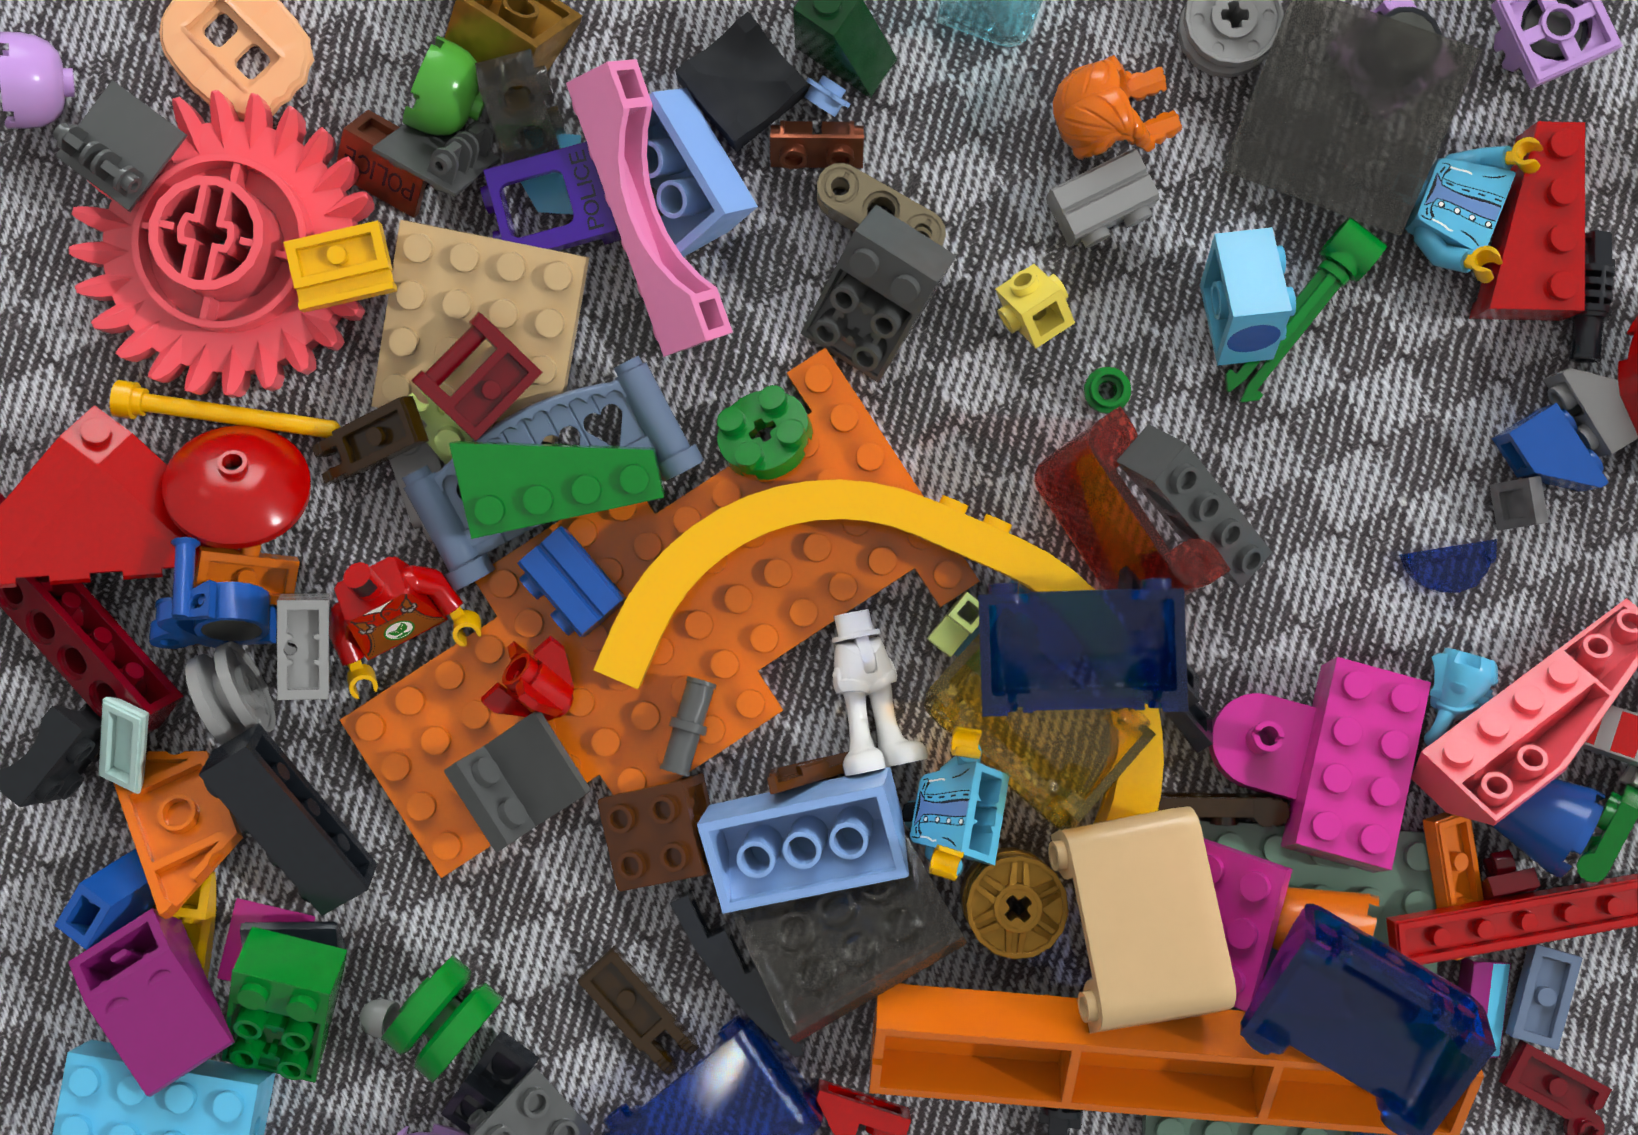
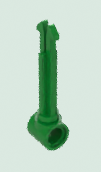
M1349 216L1338 227L1320 250L1319 255H1321L1322 262L1317 267L1318 271L1296 297V312L1294 316H1290L1286 325L1285 340L1280 341L1273 360L1261 361L1264 364L1246 385L1240 398V403L1259 401L1263 394L1258 391L1259 387L1278 366L1340 287L1343 288L1348 281L1358 282L1387 248L1384 242ZM1260 361L1244 363L1237 373L1229 369L1225 374L1226 392H1231L1244 382Z

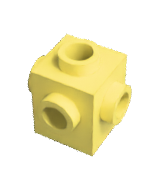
M1035 264L1017 272L1011 279L995 288L1003 306L997 310L1002 322L1012 334L1019 331L1035 348H1038L1075 324L1066 301L1068 293L1064 285L1055 274L1048 277Z

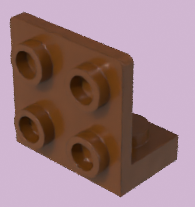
M704 773L686 776L667 784L606 796L598 800L597 804L616 887L619 891L703 876L710 872L697 823L705 810L711 805Z

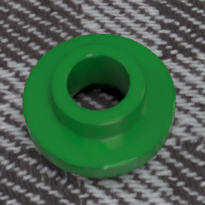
M1102 367L1095 370L1089 375L1084 384V397L1087 404L1093 410L1102 414H1112L1121 410L1128 403L1131 396V385L1128 377L1114 367ZM1108 383L1112 385L1115 391L1114 397L1111 399L1101 397L1099 394L1100 384Z

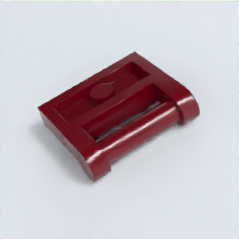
M480 312L469 321L471 327L425 373L420 370L411 380L474 441H477L543 373ZM487 340L496 350L451 396L446 394L439 386Z

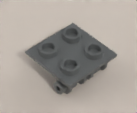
M113 80L78 126L76 124L68 125L61 123L53 132V137L57 140V146L60 148L55 156L130 212L188 136Z
M474 121L469 124L466 131L449 136L430 135L404 124L372 147L374 153L389 160L396 168L412 173L428 182L435 190L447 193L452 197L457 196L483 175V170L493 167L500 159V157L489 152L493 141L492 128L489 124L480 121Z
M533 1067L492 1112H484L482 1109H478L471 1114L467 1122L471 1126L470 1135H589L593 1131L588 1123L536 1067Z

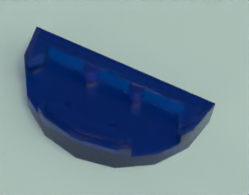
M1497 539L1400 554L1399 556L1406 573L1419 586L1435 593H1459L1477 586L1480 580L1487 574L1491 563H1494L1496 559Z

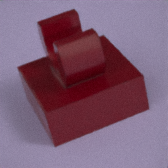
M1510 850L1489 854L1490 858L1483 859L1484 868L1488 876L1481 882L1484 900L1533 892L1541 886L1534 867L1516 871L1515 861Z

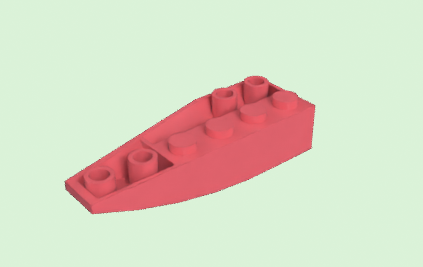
M1626 598L1423 749L1411 779L1446 813L1492 826L1504 819L1567 769L1638 669V607Z

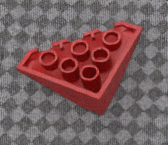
M97 406L91 407L57 438L0 504V588L17 587V578L49 576L50 585L91 582L90 574L123 571V580L163 577L162 569L174 568L175 547L171 544V540L178 537H189L173 523L165 508L162 496V480L167 464L132 432ZM201 543V545H200V546H206V547H213V546H208V545L203 544V543ZM199 547L196 548V555H195V573H196V566H197V560H198Z

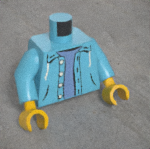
M1526 137L1517 141L1513 148L1510 146L1484 147L1448 154L1445 158H1438L1428 169L1424 179L1400 171L1393 183L1389 198L1413 206L1405 229L1414 236V242L1432 265L1463 273L1473 270L1478 281L1488 283L1494 279V276L1490 269L1482 266L1489 262H1494L1498 265L1503 264L1497 249L1488 246L1516 175V172L1510 169L1513 165H1517L1524 173H1535L1541 166L1536 159L1523 160V158L1531 151L1539 152L1544 149L1537 139Z
M959 726L955 727L951 740V754L954 757L945 763L939 771L923 775L919 782L916 800L907 802L902 810L903 822L908 828H911V841L925 846V857L930 862L929 873L955 882L963 871L962 858L987 865H995L1010 778L1009 774L981 764L982 751L979 740L982 730Z

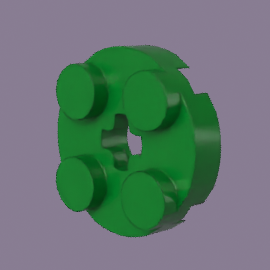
M777 385L767 386L761 391H756L740 398L731 407L722 410L717 417V425L719 427L717 435L718 447L728 466L735 473L744 476L743 473L756 475L758 480L774 479L793 470L806 455L804 448L808 444V438L812 440V424L805 408L798 399L785 393L784 389ZM769 427L773 428L770 431L771 438L763 442L760 437L755 438L760 430Z

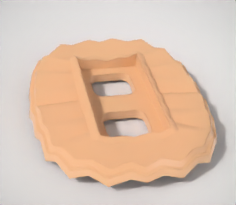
M172 0L161 19L159 31L161 46L165 57L177 74L209 106L211 91L219 90L233 103L240 121L245 119L246 107L251 93L261 96L270 106L272 116H274L279 108L291 101L296 91L307 83L309 69L314 62L311 39L303 30L298 20L280 0ZM225 14L237 25L238 29L223 46L217 47L205 36V29L218 16ZM257 46L269 56L270 63L254 79H248L237 68V62L250 48Z

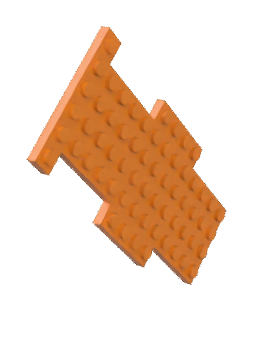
M826 347L786 373L811 412L808 414L813 429L812 440L808 438V444L804 448L806 455L797 467L780 477L770 480H758L756 475L743 473L744 476L735 473L728 466L657 513L654 512L648 501L556 522L493 564L495 567L494 571L475 581L497 615L495 619L481 627V637L476 634V631L466 637L467 646H459L456 643L339 720L440 878L451 873L491 846L444 773V770L483 747L525 718L494 713L481 702V697L497 682L507 689L502 683V676L506 667L511 662L507 647L513 641L528 651L531 656H534L533 650L550 635L564 646L574 685L573 703L562 717L554 718L547 722L585 781L588 783L600 775L611 793L616 795L667 784L683 777V775L660 769V765L663 763L673 727L669 726L671 716L675 718L677 716L687 683V676L717 685L716 689H714L703 725L708 727L705 736L700 735L690 769L692 771L784 710L759 673V670L834 622V616L849 612L913 569L939 608L980 582L964 557L890 526L845 519L816 520L790 525L768 532L743 544L723 557L697 581L675 610L639 689H636L593 670L622 606L586 637H580L575 631L568 636L550 616L556 610L544 595L537 600L520 581L519 578L525 572L517 563L560 526L569 530L627 598L647 568L672 542L690 527L716 510L746 496L782 485L837 479L873 482L901 488L923 496Z

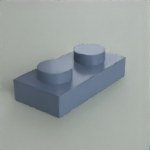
M1540 944L1529 945L1505 1033L1513 1038L1558 1050L1583 958Z

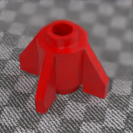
M550 635L533 650L534 656H531L528 651L513 641L507 647L511 662L506 667L502 676V683L507 689L497 682L481 697V702L497 714L527 717L533 712L538 711L544 715L547 721L562 717L572 706L574 692L564 646Z

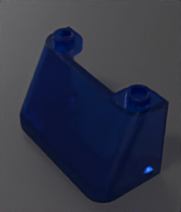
M1171 578L1141 579V588L1042 592H1019V583L988 584L989 593L978 595L982 717L1008 716V712H1016L1018 707H1023V713H1033L1036 710L1115 708L1145 710V704H1148V708H1161L1162 712L1188 711L1184 588H1172Z
M1311 903L1306 904L1295 919L1240 1022V1035L1256 1051L1265 1055L1271 1053L1283 1054L1290 1045L1375 1095L1376 1104L1381 1112V1121L1387 1128L1398 1135H1432L1496 1051L1487 1013L1474 997L1335 914Z
M738 1015L717 1032L721 1040L716 1044L715 1049L648 1102L642 1106L639 1104L635 1105L632 1108L627 1103H624L610 1113L603 1121L607 1127L604 1128L602 1135H813L823 1122V1112L816 1100L815 1092L777 1042L758 1027L750 1017L743 1020Z

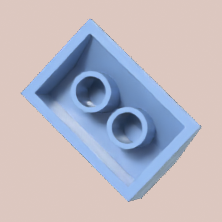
M687 88L655 91L649 95L653 107L648 127L647 159L650 184L657 190L655 199L657 210L659 211L660 209L662 214H664L660 216L664 226L682 256L685 257L728 233L753 212L758 205Z

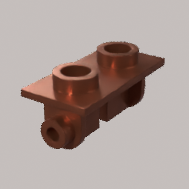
M780 120V125H771V167L788 169L826 168L834 163H845L855 168H863L864 126L854 125V121H822V134H812L813 121Z

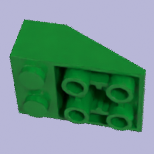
M252 926L232 970L226 1023L235 1043L223 1050L222 1061L233 1063L244 1069L255 1068L280 1074L290 1080L301 1079L315 1083L342 983L347 950Z

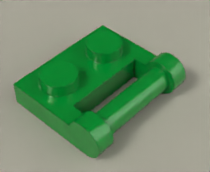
M1627 784L1622 795L1611 792L1596 826L1603 831L1592 834L1584 849V853L1577 862V872L1585 881L1599 882L1610 871L1638 818L1637 787Z

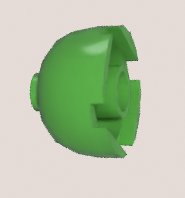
M436 37L435 45L431 44L414 81L411 93L414 94L413 98L417 100L413 109L408 106L405 107L403 124L430 135L449 136L460 131L469 118L476 121L479 120L488 95L480 92L482 73L477 61L468 51L443 37Z

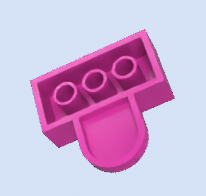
M1336 657L1321 665L1312 706L1268 694L1252 693L1240 696L1222 707L1212 721L1213 744L1209 746L1211 758L1221 774L1232 783L1291 801L1289 812H1291L1289 814L1290 819L1288 818L1285 824L1281 847L1373 873L1390 871L1393 867L1431 682Z

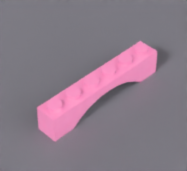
M637 59L609 61L567 82L566 85L572 99L573 110L578 116L588 144L590 157L596 166L605 192L606 202L611 208L621 236L622 247L627 253L637 281L639 294L645 303L653 326V333L660 345L663 357L733 333L717 287L702 277L682 256L669 236L657 210L650 184L647 159L648 127L653 104Z

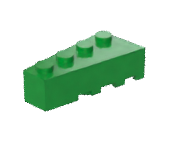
M454 441L449 443L471 539L664 498L665 495L655 448L474 441Z

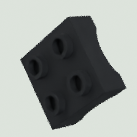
M746 12L709 47L685 61L675 70L678 83L683 88L688 89L697 106L735 152L802 100L808 91V83L776 49L749 12Z
M87 703L80 710H72L60 705L52 706L41 719L39 734L30 750L16 763L0 769V792L18 807L39 803L45 804L49 801L69 798L83 783L84 777L81 774L91 762L99 761L102 719Z

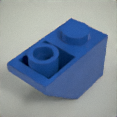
M1557 403L1535 410L1492 438L1517 478L1541 476L1542 483L1580 492L1602 488L1609 483L1602 472L1604 466L1601 459L1593 450L1586 448L1576 433L1578 431L1576 421L1568 411L1561 409Z
M136 848L80 882L55 923V927L84 949H89L153 908L155 902Z

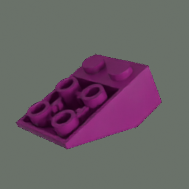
M152 908L68 961L85 1005L146 1096H153L235 1043L180 919L173 916L164 919L156 909Z

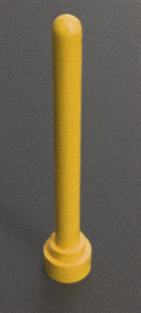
M117 380L110 394L109 404L112 416L126 419H135L137 416H145L147 412L322 438L332 436V431L340 428L338 422L334 420L149 394L147 388H141L140 383Z

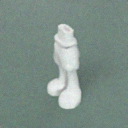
M869 609L834 616L838 637L832 638V643L835 645L834 671L832 674L833 686L836 694H843L850 734L849 752L843 761L845 776L928 759L926 746L919 741L905 739L898 727L891 683L897 681V672L893 661L888 657L881 638L873 637L881 633L880 629H873ZM867 695L870 698L875 720L878 748L874 746L871 738L866 708Z

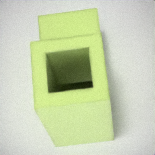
M965 592L927 637V640L948 657H952L968 635L975 631L991 610L970 593Z

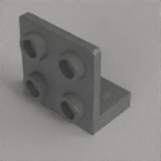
M538 711L528 715L483 747L444 770L449 781L496 853L590 792L589 785L544 715Z

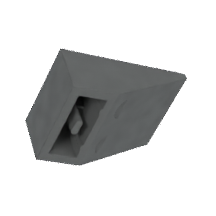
M875 205L855 229L801 334L821 347H826L829 352L879 383L957 255Z

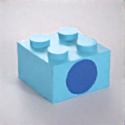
M1272 227L1214 234L1200 289L1217 366L1273 360L1280 341L1286 338V325L1290 316H1294L1296 312V296L1293 287H1286L1284 278L1286 271L1285 250L1282 245H1276Z

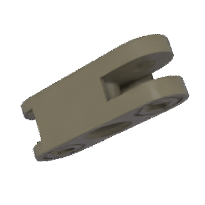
M834 163L826 167L819 175L817 181V203L821 212L828 218L854 232L875 205L884 206L892 212L893 216L943 247L946 237L945 225L942 219L933 211L845 163ZM836 189H845L847 193L844 195H835L833 191Z

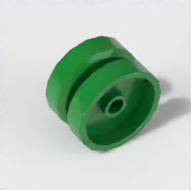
M454 955L431 978L428 976L399 1009L398 1012L400 1014L381 1037V1040L398 1055L408 1053L424 1035L430 1039L429 1042L415 1058L414 1068L432 1084L504 999L487 983L477 985L462 1003L459 1002L456 997L469 982L471 970Z

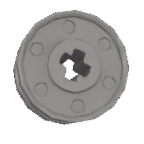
M1187 0L1180 14L1177 33L1182 52L1194 67L1210 76L1232 78L1247 74L1263 62L1282 32L1284 11L1281 0Z
M229 641L216 647L214 659L206 654H201L187 660L185 675L192 702L202 722L220 745H223L258 723L267 733L275 729L276 715L269 690L257 666L239 644Z

